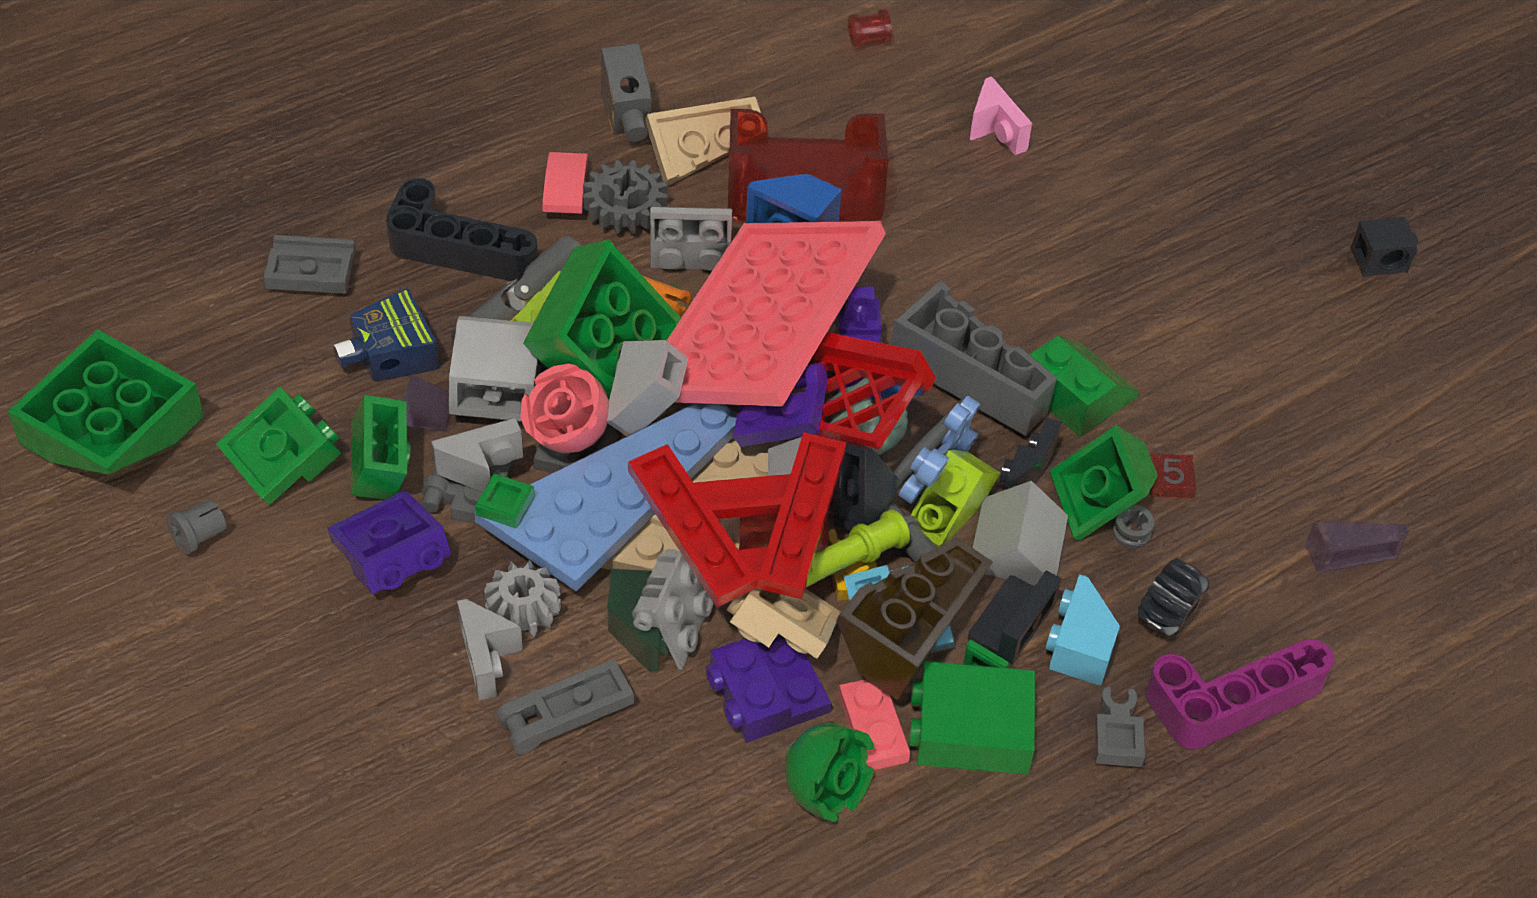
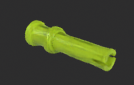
M893 509L883 512L880 520L870 525L858 524L854 526L848 538L817 552L806 587L858 561L872 563L880 557L881 552L891 547H905L910 541V532L904 518Z

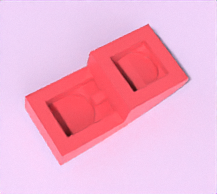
M549 152L544 183L543 212L582 213L583 184L586 180L588 169V154Z

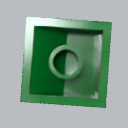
M1056 336L1029 354L1057 377L1049 411L1079 437H1082L1139 395V391L1080 342Z

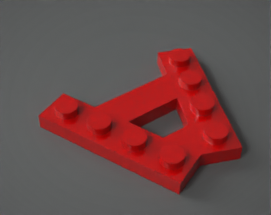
M803 432L791 473L783 475L693 483L668 444L628 461V472L716 607L722 606L755 589L802 599L844 459L847 442ZM778 514L769 545L763 548L738 550L718 520Z

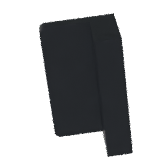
M1046 570L1036 585L1033 586L1014 575H1010L968 632V641L971 639L1013 665L1056 604L1062 578Z

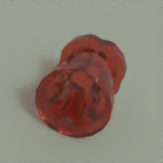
M886 9L878 10L877 14L858 17L857 14H850L848 16V32L853 47L860 46L865 41L881 39L883 42H888L891 40L892 26Z

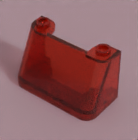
M730 109L728 208H732V217L746 223L748 185L752 181L809 174L842 189L839 222L879 221L883 217L888 171V148L884 114L862 113L853 116L846 124L844 140L768 137V123L763 114L751 109Z

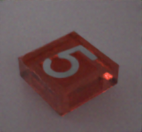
M1150 454L1158 475L1151 488V496L1194 498L1196 480L1193 455Z

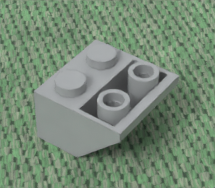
M652 206L650 211L651 268L713 270L731 243L732 208Z
M466 316L458 317L449 373V414L505 420L516 418L517 421H522L520 417L521 401L525 393L528 396L530 395L532 389L536 386L533 380L542 373V362L523 344L533 323Z

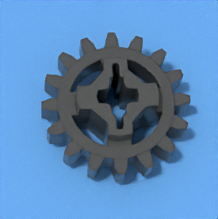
M616 160L614 168L602 164L601 174L591 172L589 174V182H584L583 207L584 210H589V219L593 221L600 218V228L602 229L610 224L614 225L615 233H619L622 227H628L631 233H635L636 226L640 224L644 228L649 229L651 207H667V183L662 182V174L660 172L651 174V165L648 164L641 169L637 168L636 160H631L628 166H623L620 160Z

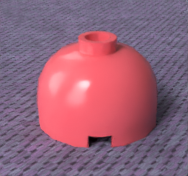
M572 364L553 366L540 373L533 380L536 386L532 389L529 396L526 393L524 394L521 401L520 415L525 431L543 447L563 454L583 451L594 445L604 434L608 424L606 420L608 418L609 399L601 383L588 371Z

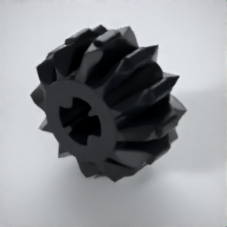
M1178 558L1171 560L1164 566L1160 574L1156 576L1154 582L1142 598L1141 604L1138 607V616L1158 633L1162 632L1169 637L1176 635L1180 629H1183L1186 622L1199 607L1209 588V579L1189 562L1185 563Z

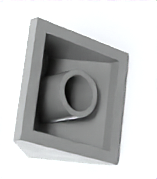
M1032 481L987 496L982 502L973 549L993 561L985 575L1003 579L1014 575L1032 585H1036L1046 570L1057 575L1068 515Z

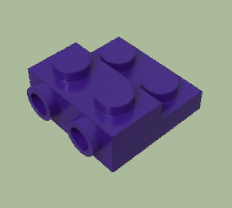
M406 490L327 527L332 543L349 560L354 575L371 594L380 590L395 589L402 584L404 578L420 570H433L441 565L444 558L451 555L443 526Z
M782 635L776 637L769 647L763 643L757 644L745 638L710 650V665L705 667L708 682L714 692H721L725 700L723 707L727 721L732 729L739 728L746 743L830 713L831 701L806 654L790 647Z

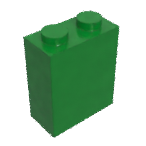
M924 661L921 679L913 678L911 690V706L919 707V719L911 718L909 731V746L917 747V765L1028 775L1034 754L1035 671Z

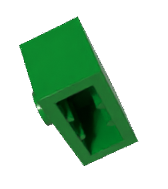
M364 395L351 423V495L386 500L398 493L407 475V465L411 452L410 442L407 441V401Z

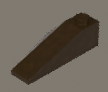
M955 537L921 555L917 562L908 567L894 569L889 572L887 578L874 585L870 582L860 587L836 619L858 673L898 700L986 574L993 561Z

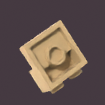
M755 589L732 600L727 608V611L734 615L730 623L737 626L740 634L746 639L756 643L761 642L769 647L776 636L780 634L785 637L788 645L794 650L803 654L809 653L815 658H818L826 647L836 625V619L841 613L807 589H805L802 599Z

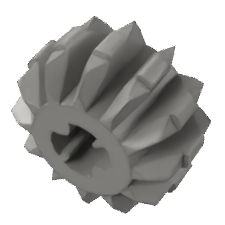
M530 560L524 568H517L511 561L508 572L495 570L493 582L486 583L484 590L485 609L516 623L521 627V631L528 630L533 637H535L538 631L537 626L550 629L553 623V616L559 615L561 609V601L558 597L560 595V586L557 579L550 577L547 567L534 571V565Z

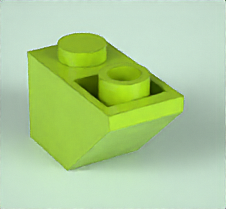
M965 450L947 451L945 455L950 459L935 483L930 488L926 487L910 515L914 516L920 523V529L938 546L949 541L977 513L982 506V502L988 496L1001 474Z

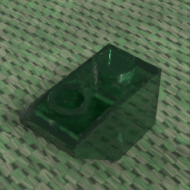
M612 568L607 604L608 631L649 672L658 673L660 655H669V648L659 628L651 627L649 631H642L634 626V618L632 616L640 596H643V588L647 585V580L652 571Z

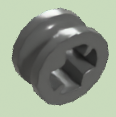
M1132 505L1115 518L1113 525L1115 540L1127 548L1137 549L1144 547L1151 538L1155 525L1154 517L1146 508ZM1135 523V528L1140 526L1141 529L1139 531L1131 530L1132 525L1126 527V524Z

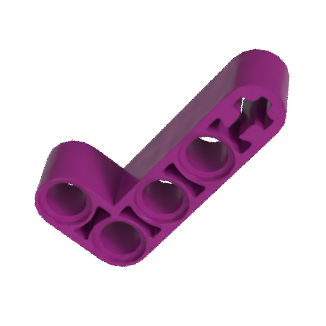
M1302 640L1207 683L1202 680L1186 658L1175 654H1167L1158 658L1153 666L1146 688V699L1172 738L1179 745L1189 749H1198L1317 696L1321 693L1334 664V654L1325 643L1319 640ZM1190 717L1196 718V719H1198V720H1200V721H1195V720L1191 719Z

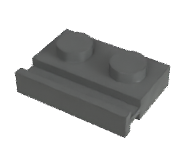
M274 235V245L270 250L264 274L266 289L347 294L353 266L352 259L356 253L354 240Z

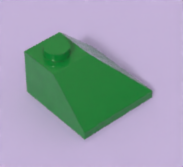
M1117 425L1050 470L1063 510L1068 515L1067 521L1074 539L1078 541L1146 497L1158 476L1145 442Z

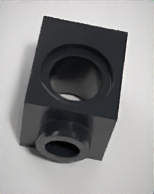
M1405 217L1360 221L1350 249L1363 277L1408 272L1413 256L1418 252V239L1416 234L1411 232Z

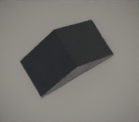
M850 442L846 443L844 459L834 489V525L851 530L858 524L870 525L878 521L902 485L900 479L872 448Z

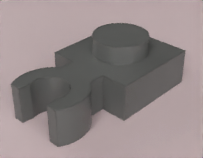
M1104 687L1100 699V709L1103 714H1097L1094 723L1095 763L1142 767L1145 759L1144 717L1132 716L1137 702V694L1134 689H1128L1125 703L1119 704L1112 700L1111 688Z

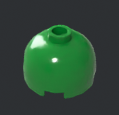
M835 722L821 723L807 729L791 744L785 759L787 788L798 805L816 816L833 822L838 821L837 815L845 805L849 810L853 811L866 794L873 776L874 769L867 766L866 763L868 750L874 749L873 741L867 733Z

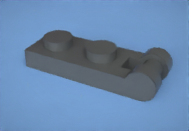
M611 659L509 701L497 710L496 716L502 727L509 729L511 733L509 741L516 754H526L533 751L543 741L634 704V693L615 659ZM537 714L539 720L527 725L525 719Z

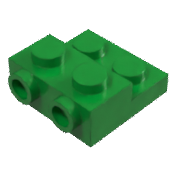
M281 386L216 443L234 467L268 505L276 500L301 476L309 482L312 481L341 454L340 450L334 445L340 439L339 436L323 419L317 424L311 419V416L317 412L300 393L293 398Z

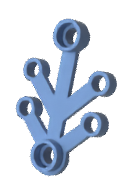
M967 396L961 404L957 403L943 424L950 430L942 440V446L938 449L934 448L932 451L924 447L910 467V470L915 472L916 475L912 474L898 496L912 504L919 494H923L927 486L930 488L938 479L950 459L945 455L948 450H970L979 433L971 429V422L981 405L979 402Z

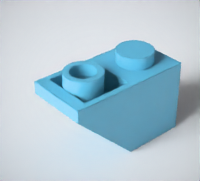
M1079 574L1074 591L1068 589L1064 591L1058 610V615L1064 616L1062 626L1053 623L1045 649L1053 652L1050 670L1101 686L1120 625L1090 579Z

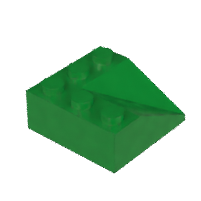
M607 239L573 248L523 344L548 369L557 365L572 364L588 371L601 383L609 399L623 341H667L681 317L612 242Z
M99 329L7 411L18 443L51 463L108 475L176 444L204 417L196 383Z

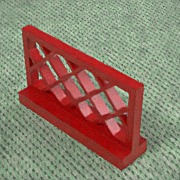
M827 332L808 365L822 363L826 371L835 372L836 376L827 379L825 394L840 388L842 396L823 404L819 434L815 435L880 450L917 390L929 391L936 380L921 351ZM861 377L869 379L870 383L848 392L846 384ZM894 385L902 386L897 394L882 400L881 391ZM874 395L875 404L856 413L854 412L853 404ZM846 408L847 417L832 424L826 423L825 417ZM875 417H881L872 433L860 431V424Z

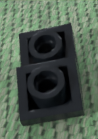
M1045 417L1041 433L1032 432L1028 447L1019 444L1014 460L1005 459L999 479L1000 484L1006 485L1005 490L1032 481L1034 484L1039 481L1054 455L1062 424L1061 421Z

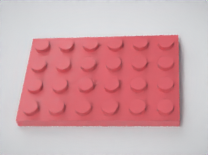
M881 221L743 223L667 339V342L688 357L680 397L675 402L783 406L886 235Z

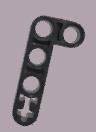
M413 178L404 182L386 216L390 250L395 256L402 259L507 281L515 279L519 281L522 279L526 267L538 258L537 239L530 231L438 212L434 184L424 178Z

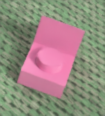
M992 76L986 78L974 110L970 140L995 132L998 140L1001 143H1005L1014 155L1027 151L1032 128L1031 121Z

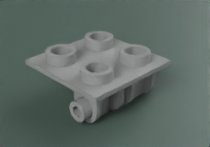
M667 549L665 553L659 554L651 575L647 580V585L643 588V596H640L632 612L633 624L642 631H649L651 627L659 628L678 669L683 670L689 654L697 646L698 633L705 617H708L712 611L713 601L681 552L675 549Z

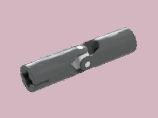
M562 236L526 267L521 280L515 279L510 281L469 317L511 321L534 295L546 286L558 271L561 272L573 248L581 245L572 237ZM505 294H506V299H507V305H508V306H506L505 303H504L503 300H502V297H503ZM456 328L453 329L451 333L453 342L455 339Z

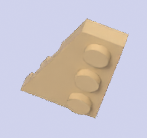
M756 97L647 114L645 120L663 182L667 183V187L764 136L766 130Z

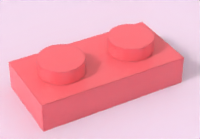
M867 679L839 685L838 696L848 726L867 733L874 743V749L868 750L867 766L877 770L909 763L910 750L890 694Z

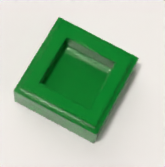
M494 473L475 504V513L477 516L517 528L535 497L534 486Z

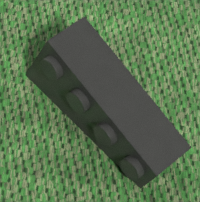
M940 280L895 320L890 345L920 350L936 377L934 384L960 399L970 396L981 404L979 407L981 411L1026 436L1048 414L1057 377L1021 347L1012 348L1003 340L1004 333L993 324L988 327L974 316L975 309L964 300L958 303L949 295L950 288Z

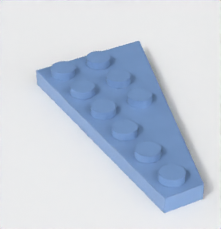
M695 403L530 484L534 486L535 497L517 528L477 516L474 512L475 522L541 568L547 567L550 574L577 591L655 515V512L630 476L628 461L668 444L689 477L692 478L733 438L738 413L723 404Z

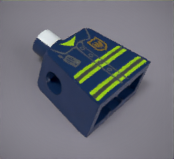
M409 288L402 289L354 312L350 316L353 339L333 345L335 357L341 369L363 362L371 379L377 382L440 369L437 342Z

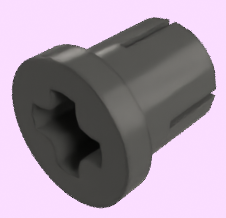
M211 499L182 513L176 510L169 513L166 517L173 540L185 554L197 550L198 544L226 531L225 518L218 505Z

